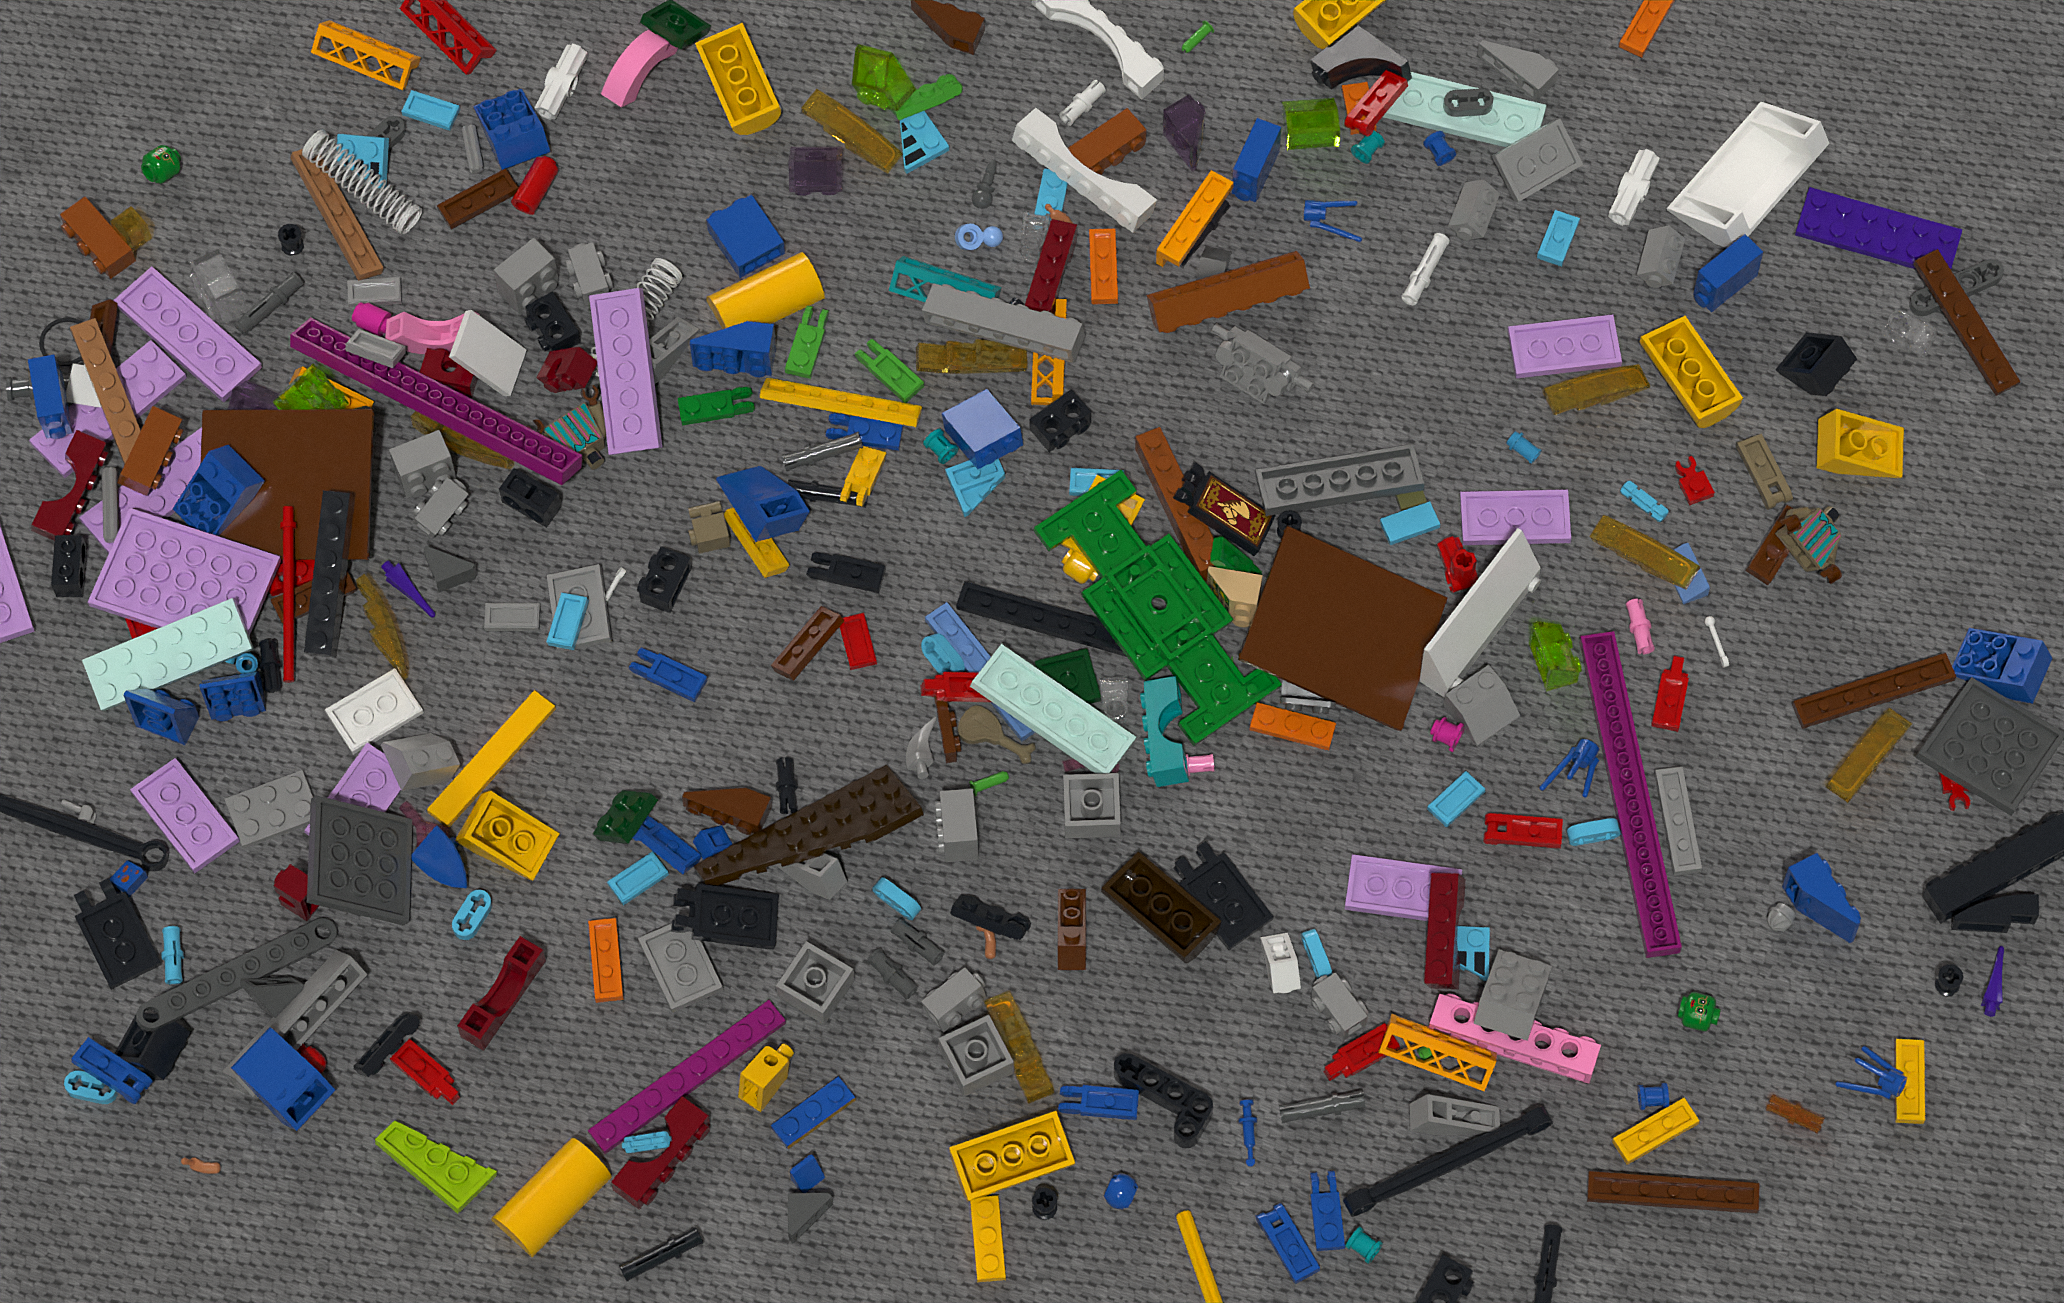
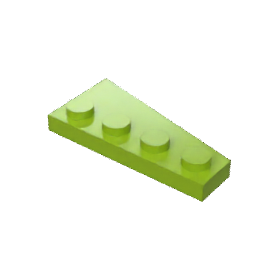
M393 1121L375 1139V1144L457 1214L497 1176V1171L489 1167L486 1169L476 1164L475 1160L467 1156L462 1157L450 1151L449 1147L441 1143L438 1145L428 1140L427 1136L397 1121Z

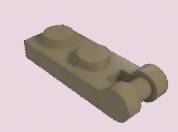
M1762 433L1738 442L1736 448L1761 495L1765 508L1769 510L1776 507V504L1782 501L1783 503L1792 501V492ZM1776 486L1778 492L1772 494L1769 488Z

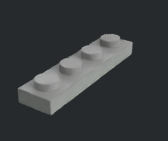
M1683 767L1655 770L1654 775L1673 875L1700 873L1702 865Z

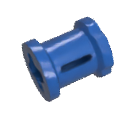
M1443 131L1431 134L1423 142L1425 148L1430 149L1434 155L1437 166H1442L1452 161L1456 156L1454 148H1450L1446 142Z
M1662 1083L1661 1086L1656 1087L1638 1085L1637 1094L1640 1110H1645L1646 1107L1663 1106V1108L1669 1106L1667 1083Z

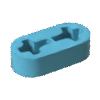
M933 634L922 640L921 648L924 656L940 675L943 672H964V661L942 634Z
M1614 818L1573 825L1566 830L1569 843L1572 846L1617 838L1621 834L1618 821Z
M881 877L872 888L873 892L881 900L908 920H913L921 911L920 905L912 897L886 878Z
M472 891L454 917L452 928L455 936L459 939L469 940L473 938L490 913L492 901L486 891ZM483 898L485 906H479L474 913L475 905L473 901H479ZM469 917H471L469 921L471 929H464L462 932L459 924H465Z
M1312 929L1301 933L1303 946L1317 980L1324 975L1331 976V966L1317 931Z
M84 1071L70 1072L64 1080L67 1093L76 1099L109 1104L118 1095V1092L109 1087L111 1092H106L104 1096H101L100 1092L94 1089V1087L103 1089L105 1084ZM78 1079H81L82 1083L87 1085L88 1088L79 1086L77 1090H74L71 1083H76Z

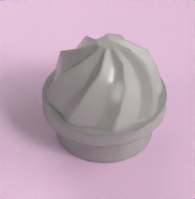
M1778 903L1776 907L1770 908L1767 922L1772 930L1784 932L1794 925L1793 920L1796 914L1787 905Z

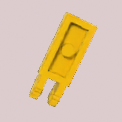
M865 446L859 449L846 477L840 501L847 502L851 491L858 492L856 505L863 506L867 496H870L884 465L886 452Z

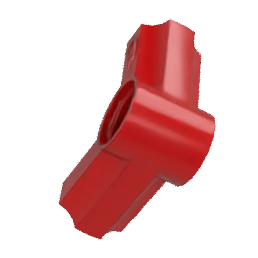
M1448 537L1438 543L1437 550L1445 567L1446 581L1448 584H1451L1449 587L1450 591L1454 593L1472 587L1478 580L1476 572L1477 560L1474 553H1470L1463 548L1459 537Z

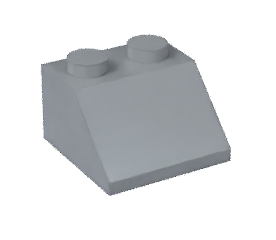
M1487 665L1445 694L1443 707L1458 725L1459 723L1464 724V732L1476 747L1520 718V714L1505 683L1490 665Z
M432 733L382 742L381 744L401 791L448 782L460 766L450 741Z

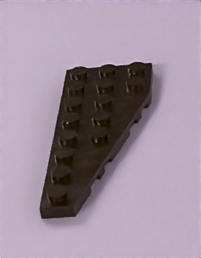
M885 765L826 795L824 798L803 807L786 818L778 820L776 823L752 834L744 840L729 846L723 851L704 859L702 862L694 865V869L704 885L717 886L738 880L742 874L754 870L759 874L766 872L767 867L779 863L784 867L823 856L826 850L840 846L841 850L851 848V843L865 839L866 843L876 841L923 816L924 813L919 803L891 769Z

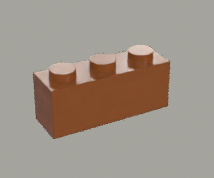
M1126 108L1068 147V150L1084 166L1102 175L1106 168L1111 165H1118L1123 161L1125 155L1131 151L1137 152L1145 145L1146 128Z
M83 197L60 214L63 222L61 229L69 239L74 237L78 241L76 245L85 257L87 255L92 257V264L100 274L105 272L112 279L136 261L130 246L86 197Z
M152 406L117 483L145 496L148 495L151 488L156 490L162 475L158 474L161 465L167 467L173 452L169 451L172 442L178 444L184 431L179 428L182 419Z

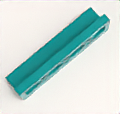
M905 256L896 261L889 287L891 292L922 302H926L928 296L924 293L921 285L927 282L941 286L947 284L956 290L964 292L973 291L982 297L990 299L999 298L1002 287ZM900 273L908 275L914 286L908 289L897 286Z

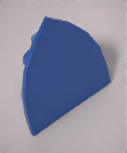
M436 825L411 854V860L424 873L439 883L456 888H467L466 871L456 849L459 843L455 841L456 838L454 837L449 839Z

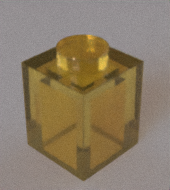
M132 206L110 221L112 227L130 246L133 252L152 239L147 223Z

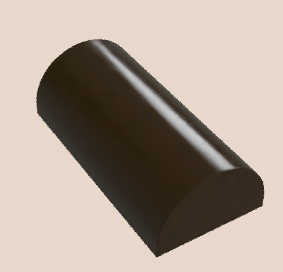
M1139 851L1101 888L1102 894L1185 964L1194 960L1206 948L1221 926L1222 921Z

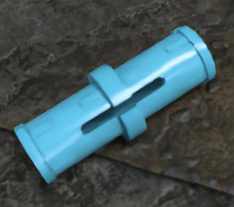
M168 926L162 929L164 951L161 953V958L165 962V983L169 985L183 982L181 960L184 959V952L181 950L180 944L181 930L177 926Z

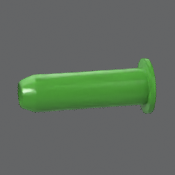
M1203 21V25L1182 45V50H1185V53L1190 52L1210 32L1214 33L1213 27L1207 21Z
M1002 771L975 782L970 780L969 785L973 789L974 796H977V792L1006 782L1009 776L1007 772Z

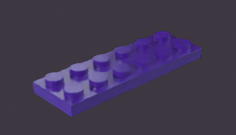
M1809 187L1795 236L1916 269L1913 265L1915 260L1938 249L1951 269L1962 229Z

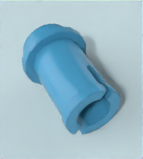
M1515 431L1506 443L1510 446L1509 450L1512 451L1514 449L1532 464L1542 450L1525 439L1522 432L1519 434Z
M251 652L237 656L236 667L240 673H251L256 670L258 662ZM250 660L251 664L244 665L242 662Z

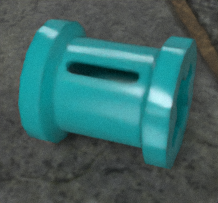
M1373 131L1370 136L1364 135L1358 144H1354L1351 147V152L1355 158L1368 164L1372 160V155L1375 151L1384 146L1385 141L1379 133Z
M936 429L926 437L923 445L927 449L930 448L936 454L940 464H945L957 454L958 447L952 445L943 436L944 432L941 429Z
M1358 1227L1349 1238L1345 1247L1348 1250L1351 1248L1355 1250L1369 1264L1379 1253L1383 1243L1381 1241L1376 1242L1363 1232L1364 1229L1362 1227Z

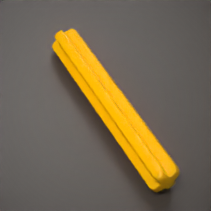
M1189 1210L1177 1214L1176 1219L1205 1302L1223 1303L1192 1214Z

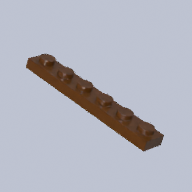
M1937 249L1915 260L1913 265L1994 394L1998 396L2019 385L2021 381L1939 250Z
M1943 653L1795 700L1792 706L1802 729L1955 681L1956 674L1947 654Z
M1589 1171L1587 1202L1758 1214L1760 1183Z

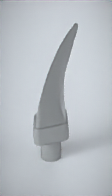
M936 717L930 720L912 737L906 750L907 769L917 771L919 779L928 777L927 768L934 762L928 739L937 719Z

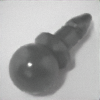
M991 160L986 167L982 184L977 183L978 189L972 195V203L979 209L988 208L993 201L991 193L994 192L995 188L991 187L996 173L995 160Z

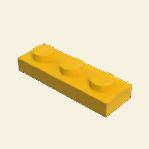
M727 509L724 513L726 522L764 578L786 572L789 563L772 538L755 542L735 509Z
M1896 1039L1895 1068L1904 1072L1903 1075L1907 1077V1082L1900 1096H1895V1123L1924 1124V1040Z
M1682 1098L1614 1137L1612 1143L1628 1165L1699 1124L1700 1120L1686 1099Z
M980 1197L970 1201L977 1283L1006 1280L999 1197Z

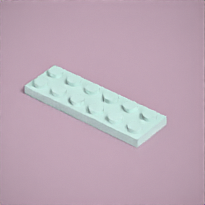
M1411 72L1412 79L1408 81V87L1383 116L1384 118L1508 147L1541 128L1546 105L1490 91L1494 99L1492 110L1488 114L1453 117L1444 111L1445 95L1452 90L1479 88ZM1479 98L1478 102L1480 105H1485L1483 99ZM1452 100L1454 107H1459L1457 100Z
M231 598L85 658L82 662L100 709L105 711L125 703L123 695L126 690L149 689L154 691L254 650L236 601Z
M1002 644L970 685L972 689L1095 774L1111 773L1136 739V736Z

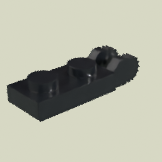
M812 553L810 560L816 564L829 566V570L810 567L806 573L808 577L822 581L827 580L829 583L874 593L880 592L886 571L885 565L837 554Z
M963 894L952 905L950 912L954 917L998 935L1013 938L1014 940L1023 938L1026 931L1031 927L1030 920L1026 916L1023 917L1019 913L1011 915L1004 912L1000 907L989 906L973 896H965Z
M409 1013L399 1015V1018H396L356 1062L353 1069L358 1074L366 1077L378 1073L383 1067V1060L389 1054H394L401 1047V1040L406 1035H413L421 1023L418 1016Z

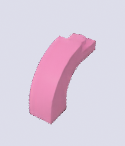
M650 30L643 32L619 57L604 84L601 94L620 107L634 102L650 70L658 62L674 55L678 48L672 46L669 41Z
M402 312L387 319L385 339L406 346V351L411 353L425 354L427 348L434 350L441 348L451 353L464 314L446 321H429Z

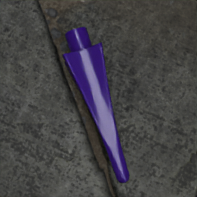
M389 560L381 566L386 573V581L416 603L430 617H435V612L419 594L401 565L398 563L394 566Z
M2003 946L1998 948L1993 971L1981 1006H1985L1984 1014L1989 1017L1995 1016L1996 1009L2000 1010V1004L2003 1003Z

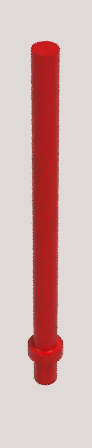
M284 506L283 522H280V529L283 530V682L292 683L294 682V530L296 529V522H294V507Z

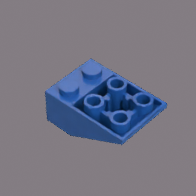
M522 88L509 91L505 95L494 99L484 100L480 104L473 106L501 170L550 152L544 128Z
M746 321L691 339L690 350L693 367H697L702 371H711L712 369L723 370L728 374L743 372L749 373L754 377L772 376L776 353L774 324Z
M229 445L207 453L173 507V510L191 528L219 536L253 500L264 480Z
M762 466L716 478L755 542L799 531L810 512L797 490Z
M1969 628L1952 667L1956 677L1968 682L1973 677L2008 699L2033 704L2052 661V656L2042 640Z
M259 671L207 679L199 684L211 720L228 721L232 716L238 715L253 717L258 715L259 712L266 711L263 685Z
M1818 853L1788 867L1782 888L1795 909L1847 942H1853L1861 917L1856 907L1850 906L1846 900V892L1839 882L1836 883L1831 876L1832 870L1825 859L1822 860Z
M271 1027L231 1067L281 1123L296 1131L335 1091L320 1072Z

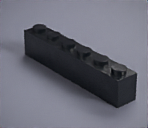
M323 490L304 653L311 656L336 658L355 504V497L350 493Z
M2056 813L2048 816L2042 821V825L2036 828L2030 826L2024 829L2018 838L2012 841L2006 839L1995 847L1996 850L1988 854L1986 851L1978 854L1973 858V862L1965 867L1963 864L1956 866L1949 872L1950 875L1943 879L1936 877L1926 884L1922 898L1939 923L1942 924L1960 912L2064 857V813L2058 816Z

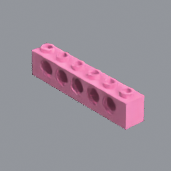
M1439 994L1429 1028L1496 1052L1497 1055L1588 1084L1590 1083L1601 1045L1597 1044L1594 1039L1585 1036L1578 1038L1569 1035V1032L1561 1028L1550 1029L1543 1027L1540 1022L1535 1020L1528 1041L1523 1039L1515 1041L1510 1039L1507 1034L1495 1030L1486 1032L1481 1026L1474 1024L1479 1006L1478 1002L1471 1004L1462 1001L1460 997L1453 994ZM1458 1015H1463L1468 1019V1022L1458 1023L1454 1018ZM1537 1041H1544L1549 1047L1547 1049H1540L1535 1043ZM1570 1049L1575 1052L1576 1056L1568 1058L1563 1055L1562 1051Z

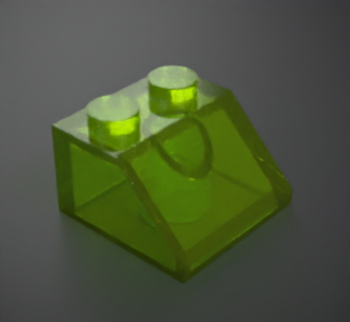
M860 44L857 45L852 76V86L857 92V98L866 105L871 104L881 109L898 111L916 91V88L893 53Z
M1541 621L1532 622L1528 644L1546 692L1577 683L1582 668L1578 657H1573L1571 651L1573 645L1569 633H1564L1561 624Z

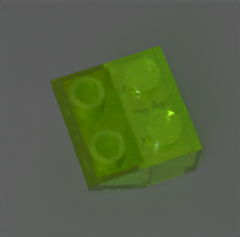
M1334 98L1282 102L1287 150L1339 146L1340 124L1338 108Z
M311 364L273 401L279 410L344 409L349 404L343 393L336 389L327 379L325 373L314 364Z

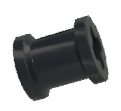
M285 224L278 231L281 249L289 256L298 255L304 249V241L301 238L302 233L297 225Z
M1289 510L1279 515L1277 536L1282 539L1287 525H1292V528L1301 531L1302 520L1297 512Z
M1948 964L1939 970L1938 977L1935 980V989L1940 995L1951 997L1959 991L1964 978L1961 969L1956 965ZM1946 977L1950 978V981L1953 984H1949Z
M1046 1187L1036 1190L1032 1197V1211L1037 1218L1049 1220L1057 1212V1195ZM1045 1200L1049 1207L1044 1208L1040 1201Z

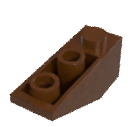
M911 0V10L949 47L974 55L985 31L984 17H981L976 12H966L957 9L949 3L942 4L934 0Z
M748 788L684 792L682 795L683 806L691 814L700 816L701 813L710 816L711 820L720 825L728 823L736 826L739 832L746 835L761 831L772 809L771 797Z
M1058 889V970H1086V889Z

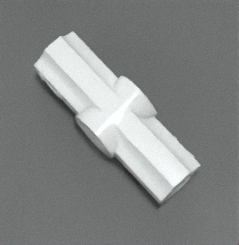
M573 43L572 45H567L556 67H552L549 70L545 79V88L535 106V112L541 117L555 120L566 98L572 96L573 92L571 91L572 89L575 90L578 75L588 57L587 51L583 50L581 46Z
M1648 149L1639 150L1629 172H1625L1617 191L1618 195L1608 215L1614 223L1622 226L1629 225L1639 203L1644 201L1645 198L1643 196H1646L1649 190L1650 180L1660 159L1653 151Z

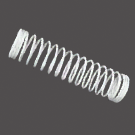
M323 129L314 133L303 147L302 156L310 160L311 163L316 162L317 168H322V172L328 173L329 178H335V183H341L342 188L348 189V193H354V198H360L362 204L367 203L368 209H373L374 214L380 215V219H386V223L392 224L393 229L401 235L407 233L417 223L422 214L420 206L417 204L411 206L412 200H408L403 204L405 195H401L396 200L399 190L391 193L393 185H388L384 188L386 180L383 179L378 183L380 175L377 174L372 177L373 169L365 173L367 164L359 167L361 159L353 162L354 154L347 156L348 149L340 152L342 144L334 146L335 139L333 138L328 141L329 134ZM333 141L329 149L320 157L327 145ZM339 146L334 156L326 162L331 153ZM345 152L342 159L333 167L336 160ZM326 156L323 165L319 166L318 161ZM352 156L346 167L340 171L344 163ZM333 160L329 170L325 171L324 167ZM358 162L354 170L346 177L349 170ZM339 166L335 176H331V171ZM363 167H365L362 173L358 176V178L355 181H353L357 173ZM346 170L342 180L337 181V177ZM371 172L367 180L359 187L362 180ZM352 176L348 186H343L344 181ZM377 177L375 183L366 191L370 183ZM359 180L355 190L351 192L350 187ZM383 183L380 190L372 197L375 190ZM365 186L361 196H356V192ZM390 187L387 194L379 201L384 192ZM372 190L368 197V200L364 202L362 200L363 197ZM396 193L392 201L385 207L388 200ZM378 196L374 206L370 207L369 202ZM401 198H403L400 204L395 208V210L392 211L397 202ZM385 200L380 211L376 212L375 208ZM409 203L405 211L398 217L401 210ZM391 206L387 216L382 217V212ZM398 210L393 221L388 222V218Z
M661 258L654 259L651 269H647L646 275L641 277L642 282L637 283V288H639L640 284H643L646 288L643 291L649 293L661 303V305L653 303L644 295V300L656 309L655 312L645 307V311L652 316V318L646 316L647 327L650 326L648 320H654L652 313L658 314L657 307H663L661 300L667 301L668 297L666 294L673 293L671 287L676 288L677 284L683 279L680 270L676 266ZM658 265L669 270L676 278L666 274ZM652 270L655 276L648 275V272ZM647 277L651 283L645 282L644 278ZM650 278L656 279L663 283L666 287H668L670 292H667L658 287ZM645 284L656 288L666 298L657 296ZM593 347L591 349V354L589 355H591L593 358L597 360V355L593 354V350L596 349V347ZM595 367L593 374L599 377L598 368Z

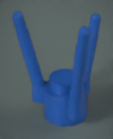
M1305 201L1304 221H1311L1310 227L1320 228L1357 242L1362 241V238L1320 222L1321 220H1326L1328 207L1356 206L1357 201Z
M1581 739L1578 745L1571 748L1568 755L1539 787L1540 790L1543 791L1572 760L1574 764L1567 775L1568 780L1573 778L1579 767L1586 768L1589 766L1582 794L1586 798L1595 767L1599 762V759L1596 758L1599 747L1590 740Z
M1863 1046L1861 1048L1862 1051L1886 1070L1882 1071L1859 1058H1856L1855 1062L1880 1076L1878 1085L1882 1089L1840 1081L1835 1083L1837 1087L1881 1095L1890 1100L1892 1095L1900 1096L1906 1085L1907 1077L1903 1075L1904 1072L1894 1068L1876 1053Z

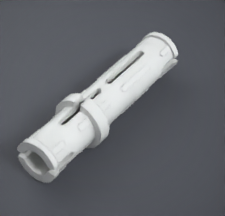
M1441 233L1434 234V238L1418 268L1409 277L1410 283L1401 296V299L1409 305L1415 306L1424 288L1429 286L1431 282L1430 276L1446 246L1449 244V238Z

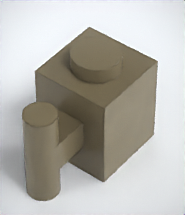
M720 501L688 508L693 527L692 530H688L691 546L697 545L699 554L730 547L729 534L723 512L713 514L722 511Z

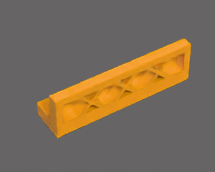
M331 20L319 23L311 53L401 90L406 88L411 70L419 66L421 59L419 56ZM323 36L331 39L335 50L327 52L320 49ZM346 47L353 48L358 59L354 61L347 60L342 49ZM370 56L377 58L381 68L376 71L369 69L365 59ZM395 65L403 69L400 81L392 78L388 70L389 67Z
M1212 170L1209 172L1157 248L1156 264L1163 267L1169 261L1178 267L1181 265L1233 189L1234 182Z
M1056 299L1055 316L1066 319L1067 299ZM1033 352L1031 405H1050L1064 394V360L1057 358L1053 360L1050 356L1042 355L1038 359V353ZM1047 359L1053 365V371L1044 376L1038 370V366ZM1039 376L1042 380L1037 383V378ZM1046 383L1052 389V398L1037 397V390Z
M1394 1014L1390 1016L1387 1031L1379 1048V1053L1481 1091H1485L1497 1061L1496 1052ZM1395 1035L1403 1038L1407 1047L1396 1051L1387 1046L1391 1036ZM1422 1046L1430 1048L1433 1057L1423 1061L1416 1057L1414 1050ZM1448 1056L1457 1059L1460 1067L1453 1070L1445 1069L1440 1060ZM1474 1066L1486 1069L1482 1081L1470 1078L1467 1069Z

